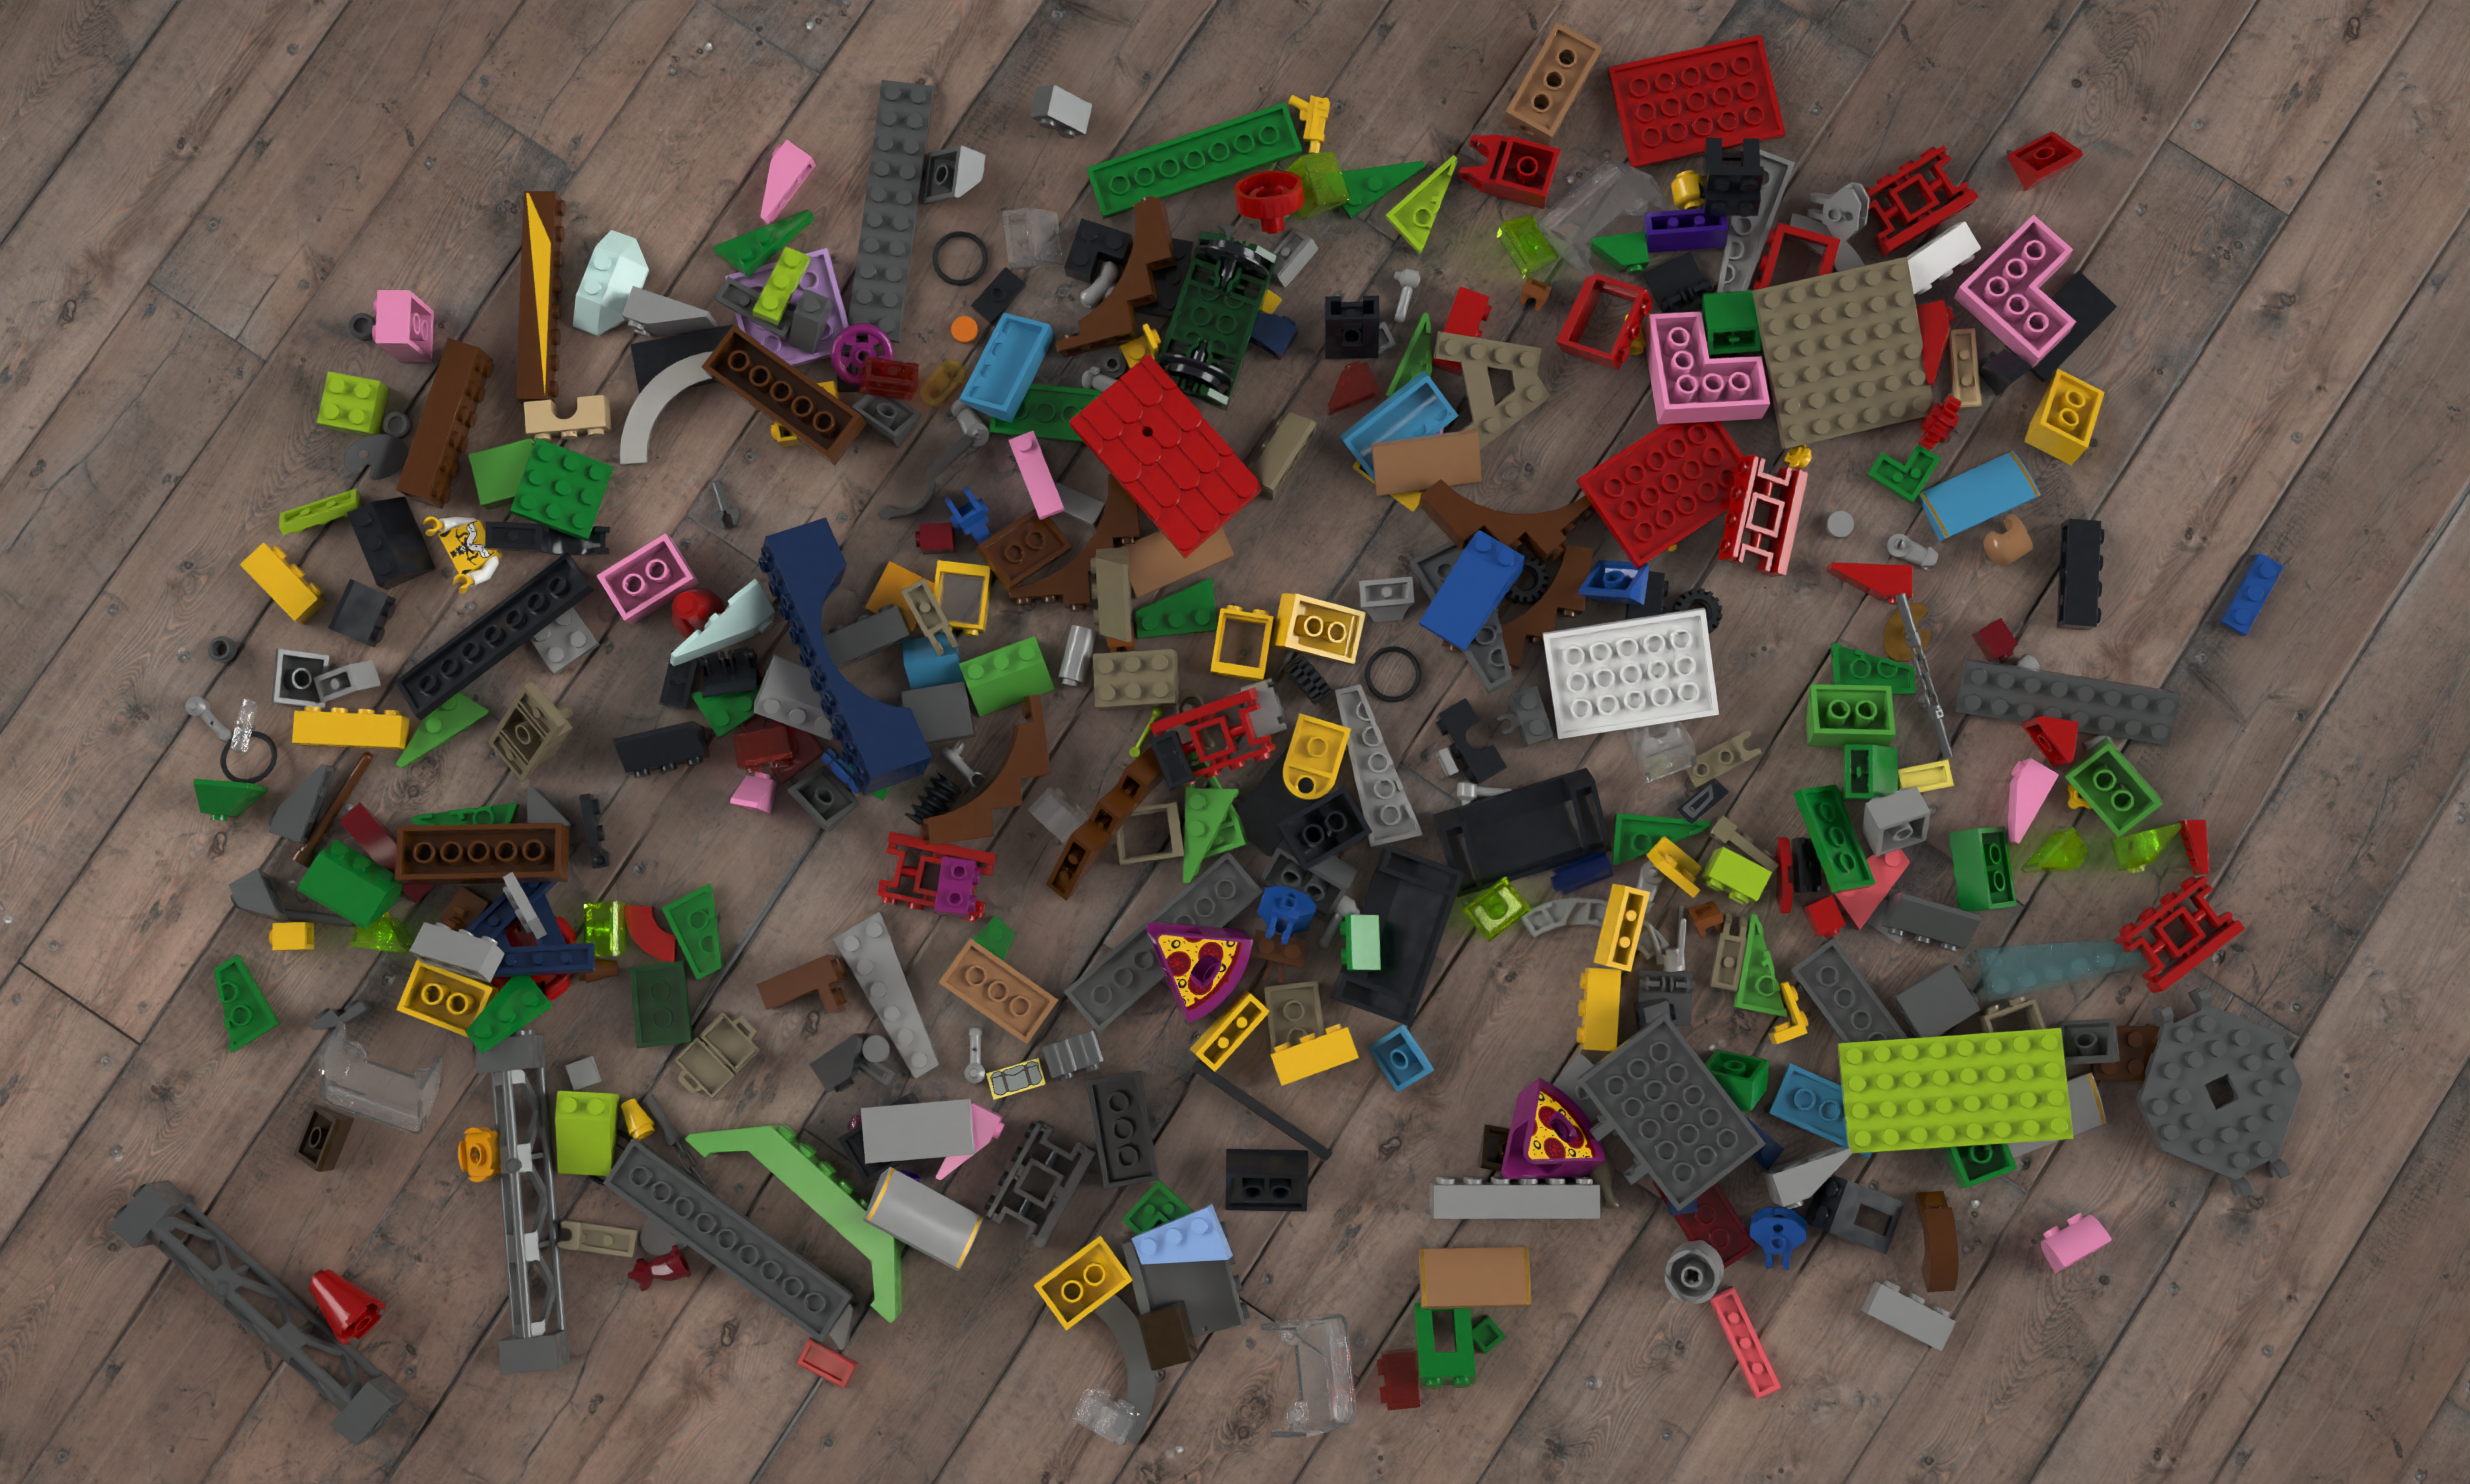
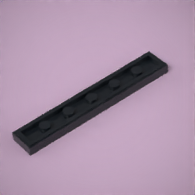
M1196 1060L1192 1066L1194 1072L1323 1160H1328L1333 1153L1330 1149L1199 1060Z

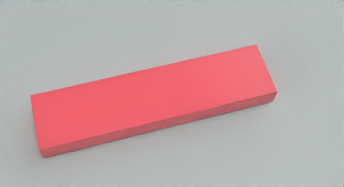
M1731 1286L1714 1294L1709 1301L1754 1397L1759 1399L1782 1388L1735 1287Z

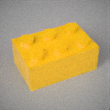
M417 959L397 1010L468 1037L465 1030L498 994L499 988L476 978L421 963Z

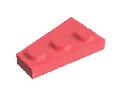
M1901 849L1875 857L1873 853L1866 858L1876 884L1869 888L1833 894L1857 930L1863 927L1909 865L1910 861Z

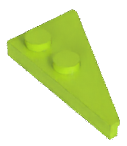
M1455 155L1448 159L1385 216L1418 254L1422 253L1458 163Z

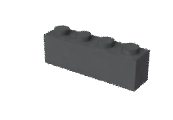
M889 604L878 609L879 613L869 617L866 614L855 618L852 625L847 627L839 625L829 630L830 634L823 636L828 654L837 669L839 670L913 639V634L902 608Z

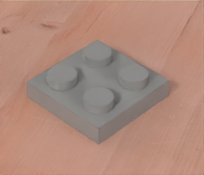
M574 606L530 638L555 675L600 645Z
M513 872L504 876L503 879L507 886L502 889L527 934L533 931L537 939L547 935Z

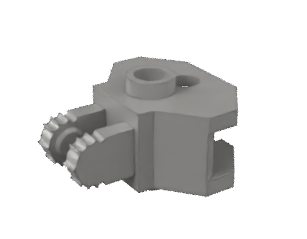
M1851 182L1831 195L1818 192L1810 193L1809 201L1824 204L1823 210L1817 208L1808 209L1807 217L1822 220L1821 224L1827 225L1834 238L1845 242L1851 236L1856 235L1867 224L1870 198L1862 184Z

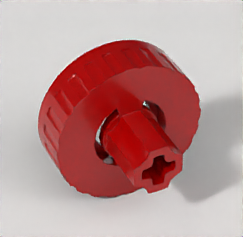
M1272 170L1251 174L1239 180L1234 186L1236 208L1239 214L1252 219H1261L1262 232H1267L1268 234H1275L1284 230V216L1299 210L1305 202L1302 178L1298 174L1289 171Z

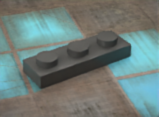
M728 276L715 300L785 340L791 331L794 313L786 309L778 326L753 316V309L761 294Z

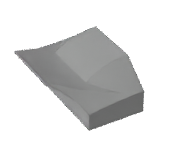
M1412 577L1359 581L1361 609L1368 612L1373 622L1403 620L1408 608L1415 604Z

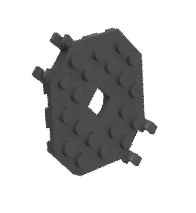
M2197 988L2188 992L2197 1009L2190 1014L2173 1021L2174 1015L2170 1006H2158L2151 1010L2160 1027L2156 1037L2158 1042L2154 1053L2150 1055L2144 1073L2146 1077L2142 1089L2138 1091L2136 1102L2159 1151L2171 1154L2186 1162L2226 1177L2230 1183L2233 1195L2241 1194L2242 1197L2253 1193V1189L2242 1174L2266 1163L2272 1178L2278 1176L2282 1179L2291 1175L2287 1165L2280 1159L2279 1155L2303 1083L2280 1033L2211 1006V996L2208 988L2202 990ZM2225 1075L2234 1092V1099L2215 1109L2205 1084Z

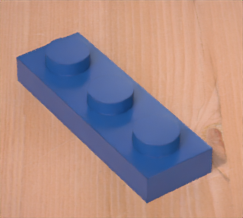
M2262 553L2257 554L2223 615L2220 624L2241 636L2247 635L2284 566Z

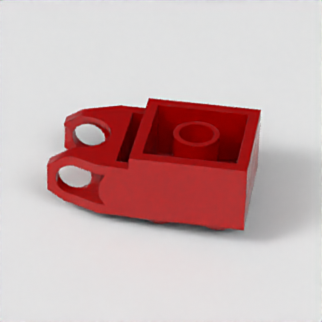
M1498 134L1471 135L1469 146L1484 155L1488 161L1478 167H1461L1459 179L1471 184L1480 192L1544 209L1559 164L1561 149L1511 135L1509 137Z

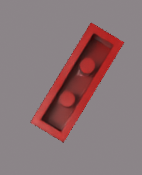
M1460 286L1443 332L1481 338L1483 331L1478 328L1481 320L1487 321L1492 308L1487 305L1490 297ZM1433 358V367L1461 376V362Z

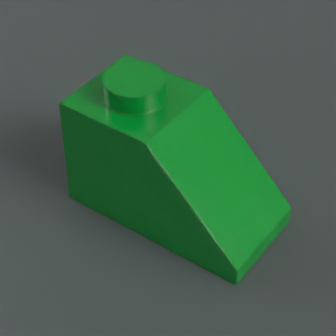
M1645 231L1592 238L1589 244L1591 252L1618 272H1627L1628 275L1639 274L1643 272V269H1646L1649 263Z

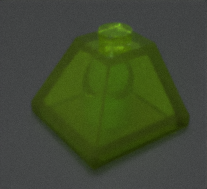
M2180 823L2110 839L2118 870L2128 869L2129 874L2146 870L2145 865L2154 863L2181 829Z
M2073 827L2059 829L2044 842L2021 867V870L2024 873L2070 871L2071 869L2075 871L2085 861L2083 856L2088 852V849Z
M386 912L366 930L357 926L350 940L349 947L411 953L409 951L415 940L398 918H389L390 912Z

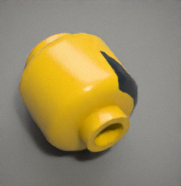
M1693 170L1677 174L1676 179L1671 183L1675 206L1685 210L1700 209V205L1704 204V177Z

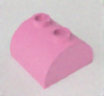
M2080 1212L2067 1220L2068 1227L2060 1230L2058 1226H2055L2043 1233L2046 1239L2041 1241V1248L2055 1274L2112 1241L2105 1228L2094 1216L2089 1214L2083 1217Z

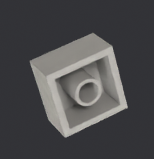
M1917 786L1909 789L1903 788L1885 797H1875L1865 804L1862 832L1875 857L1926 841L1931 812Z

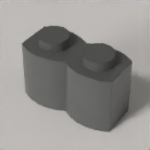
M1095 1029L1042 1047L1051 1077H1058L1059 1081L1075 1077L1074 1071L1084 1068L1085 1073L1101 1068L1100 1062L1105 1060Z

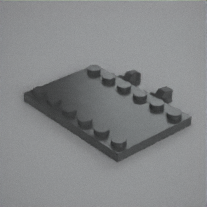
M1664 1012L1576 1079L1602 1112L1597 1116L1600 1122L1589 1130L1596 1141H1600L1610 1132L1614 1136L1619 1134L1635 1155L1633 1161L1636 1163L1627 1169L1623 1176L1631 1185L1642 1177L1646 1181L1653 1178L1678 1212L1766 1145Z

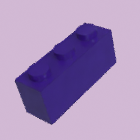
M1703 208L1645 213L1643 231H1645L1648 253L1725 247L1728 225L1726 216L1704 215Z

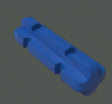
M829 748L822 754L821 760L827 766L830 765V769L845 784L849 783L848 787L857 794L861 791V788L857 789L852 779L853 772L850 766L842 758L838 759V754Z

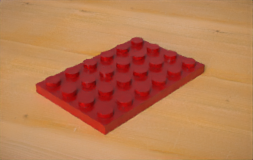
M1762 34L1610 66L1607 69L1631 170L1703 155L1706 138H1722V150L1743 146V138H1759L1760 142L1783 138L1786 135Z
M1720 421L1663 424L1582 475L1576 482L1629 560L1638 569L1729 510L1731 502L1730 493L1734 487L1737 475L1736 466L1740 458L1743 457V454ZM1754 480L1752 492H1757L1762 488V482Z

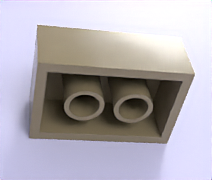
M1163 649L1093 654L1095 708L1100 711L1180 706L1178 655L1175 650Z

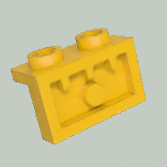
M1665 836L1662 837L1646 856L1658 870L1694 898L1700 892L1699 887L1694 883L1697 879L1695 876L1701 871L1702 867Z

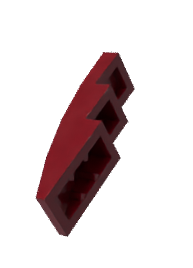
M359 802L339 821L377 864L395 874L397 838ZM402 884L401 889L416 903L436 884Z

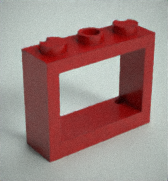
M1778 223L1775 229L1770 228L1766 244L1770 245L1768 254L1762 255L1758 270H1762L1760 281L1755 280L1753 290L1769 287L1784 235L1825 246L1816 276L1832 272L1841 239Z
M1589 271L1556 343L1564 353L1619 370L1622 363L1628 359L1629 348L1633 339L1639 336L1643 318L1651 310L1652 299L1644 288ZM1602 292L1634 302L1610 354L1578 344Z

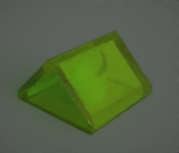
M1334 151L1302 155L1285 170L1298 174L1303 181L1305 202L1298 210L1301 220L1308 219L1351 201Z
M1532 214L1505 221L1499 226L1496 236L1524 279L1559 258Z
M1505 876L1461 910L1490 942L1532 909L1507 876Z
M619 901L584 903V943L595 944V957H627V925L624 914V905H627V903Z

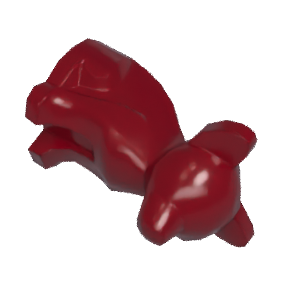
M674 1245L668 1254L655 1257L649 1263L643 1258L637 1259L632 1271L627 1275L628 1278L634 1279L640 1284L641 1291H645L651 1286L653 1278L673 1281L684 1277L689 1278L691 1271L682 1250L679 1251L677 1245Z

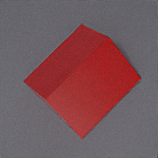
M2052 131L2007 155V158L2025 191L2071 168L2083 156V153L2080 149Z
M2039 716L2021 724L2053 768L2068 764L2074 760L2079 722Z

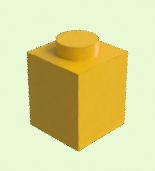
M272 923V929L269 932V942L272 945V950H314V923Z

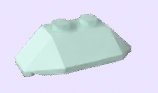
M611 230L595 246L576 294L573 318L574 328L599 337L606 331L626 321L622 313L632 286L642 289L649 272L645 258L635 238Z

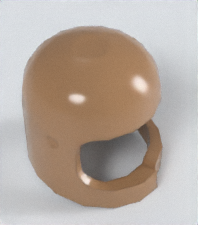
M2014 514L2006 516L2003 520L2006 533L1998 534L1995 531H1991L1985 536L1983 541L1986 555L1992 562L2000 566H2007L2033 550L2032 541L2024 524Z

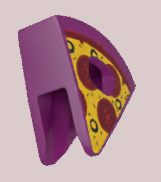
M1149 922L1146 926V931L1179 1012L1188 1023L1214 1010L1227 998L1241 979L1247 966L1253 939L1244 930L1164 922Z
M1541 1078L1536 1079L1518 1094L1501 1170L1502 1175L1506 1179L1586 1176L1606 1162L1601 1142L1596 1141L1589 1130L1593 1125L1583 1110L1563 1091Z

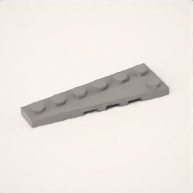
M1760 150V166H1764V177L1758 216H1730L1716 293L1745 291L1748 289L1795 162Z
M1361 684L1334 690L1342 726L1351 729L1346 745L1362 814L1372 830V833L1368 836L1370 847L1422 836L1421 828L1408 801L1404 787L1398 777Z
M882 913L874 914L834 938L833 940L914 1078L916 1079L940 1065Z

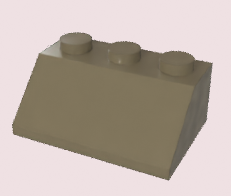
M1291 412L1285 418L1281 416L1273 428L1276 433L1272 439L1269 440L1267 438L1260 447L1259 452L1262 454L1258 461L1252 460L1247 467L1263 487L1261 493L1271 500L1274 499L1315 436L1316 422Z
M1096 549L1095 558H1091V574H1096L1097 583L1092 584L1093 600H1098V609H1094V625H1099L1100 634L1131 642L1132 606L1129 549Z

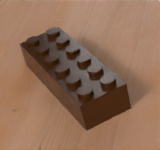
M735 325L730 328L702 365V368L710 377L833 465L838 463L867 424L859 413Z
M450 338L447 339L396 489L412 500L443 509L444 503H447L450 499V486L453 478H456L459 473L460 464L458 462L461 453H464L467 449V436L470 428H473L476 423L477 414L475 412L478 403H481L484 399V386L494 369L493 359L479 347Z
M563 823L398 826L395 880L404 885L505 883L503 877L513 872L519 883L568 882L569 828Z

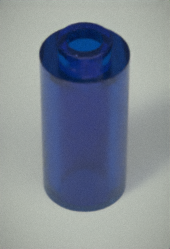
M1602 851L1553 870L1554 876L1550 877V881L1555 892L1560 891L1562 895H1566L1612 877L1613 870L1606 853Z

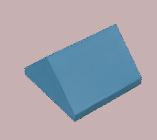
M952 631V633H953V635H954V637H955V639H956V633H955V631ZM945 633L934 635L943 648L944 654L940 656L937 655L929 638H916L902 643L904 666L911 690L964 682V676L959 665L961 660L958 646L953 648L949 644Z
M1400 1024L1367 1047L1397 1092L1434 1071V1068L1404 1024Z

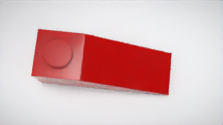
M1944 300L1916 306L1923 342L1921 354L1927 384L1931 388H1934L1937 382L1951 332L1950 322L1955 321L1952 306L1946 307Z
M1832 562L1826 567L1827 573L1878 600H1887L1888 605H1897L1895 595L1900 593H1906L1907 600L1912 598L1913 565Z

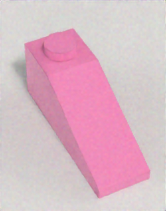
M788 140L783 145H778L772 154L773 158L770 162L760 215L765 225L774 222L816 167L811 156Z
M1034 431L1008 440L1039 519L1042 520L1065 511Z
M2032 758L2023 760V762L2019 761L2011 773L2014 777L2010 782L2007 843L2011 846L2021 842L2059 774Z
M755 772L754 777L746 775L731 797L730 803L744 809L771 814L778 782L770 780L771 775Z
M974 1102L971 1104L976 1154L989 1144L993 1137L999 1138L1005 1124L1001 1123L1003 1116ZM974 1154L945 1157L936 1178L942 1180Z

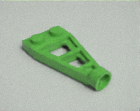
M1196 751L1186 754L1192 772L1209 766L1207 762L1200 763ZM1199 761L1196 766L1192 765L1193 762ZM1204 774L1195 777V780L1205 778ZM1216 776L1207 779L1211 789H1223ZM1195 783L1187 785L1186 788H1195ZM1232 803L1227 811L1228 815L1225 821L1219 826V832L1210 850L1206 852L1203 859L1248 845L1241 819Z

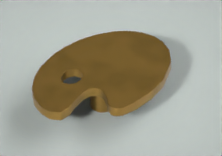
M1909 603L1916 630H1919L1922 639L1921 647L1923 650L1930 640L1931 631L1920 630L1917 628V624L1926 615L1928 610L1923 604ZM1899 609L1891 615L1885 626L1883 646L1890 659L1897 662H1905L1914 657L1905 639L1904 634H1906ZM1915 647L1916 654H1919L1918 648Z

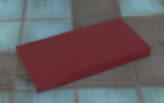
M762 667L757 670L756 685L762 684L766 675V671ZM759 714L739 726L782 785L821 757L825 752L812 733Z
M1653 1181L1652 1183L1654 1187L1656 1188V1190L1658 1191V1193L1660 1194L1661 1198L1667 1206L1666 1195L1659 1188L1656 1182ZM1715 1183L1697 1197L1698 1212L1673 1215L1688 1241L1703 1240L1719 1253L1724 1269L1758 1248L1718 1183Z

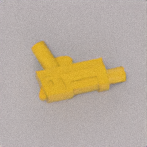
M1292 95L1288 104L1299 109L1300 120L1302 122L1306 121L1303 142L1310 143V155L1318 156L1320 145L1324 144L1325 123L1328 120L1330 101L1327 97L1320 98L1311 95L1310 102H1307Z

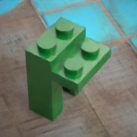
M1421 1302L1414 1303L1418 1364L1417 1385L1435 1390L1445 1385H1452L1455 1388H1467L1470 1384H1475L1476 1369L1470 1308L1421 1309ZM1452 1311L1455 1352H1435L1432 1312Z

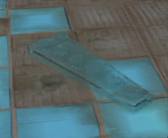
M2114 939L1974 950L1988 1002L2147 964L2146 959L2138 948L2125 953L2122 950L2123 946L2116 944Z

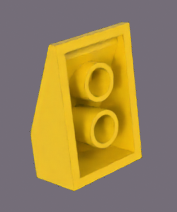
M2057 368L2030 422L2024 442L2072 466L2088 448L2105 392Z
M1282 593L1271 646L1355 664L1366 612L1300 594Z
M1100 1235L1035 1282L1034 1287L1067 1331L1133 1281V1279Z

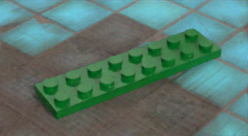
M1286 102L1087 167L1086 169L1102 217L1106 219L1134 210V204L1141 202V199L1154 196L1164 200L1302 154V148Z

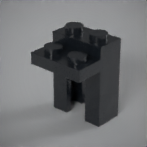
M1706 138L1703 152L1704 215L1716 217L1758 216L1764 177V166H1760L1759 138H1743V151L1741 153L1722 152V138ZM1722 161H1741V166H1722Z
M1379 295L1363 296V302H1341V296H1325V359L1378 358Z
M1832 1174L1814 1193L1812 1202L1807 1210L1806 1219L1809 1225L1886 1255L1905 1203ZM1861 1204L1890 1215L1883 1235L1854 1224Z

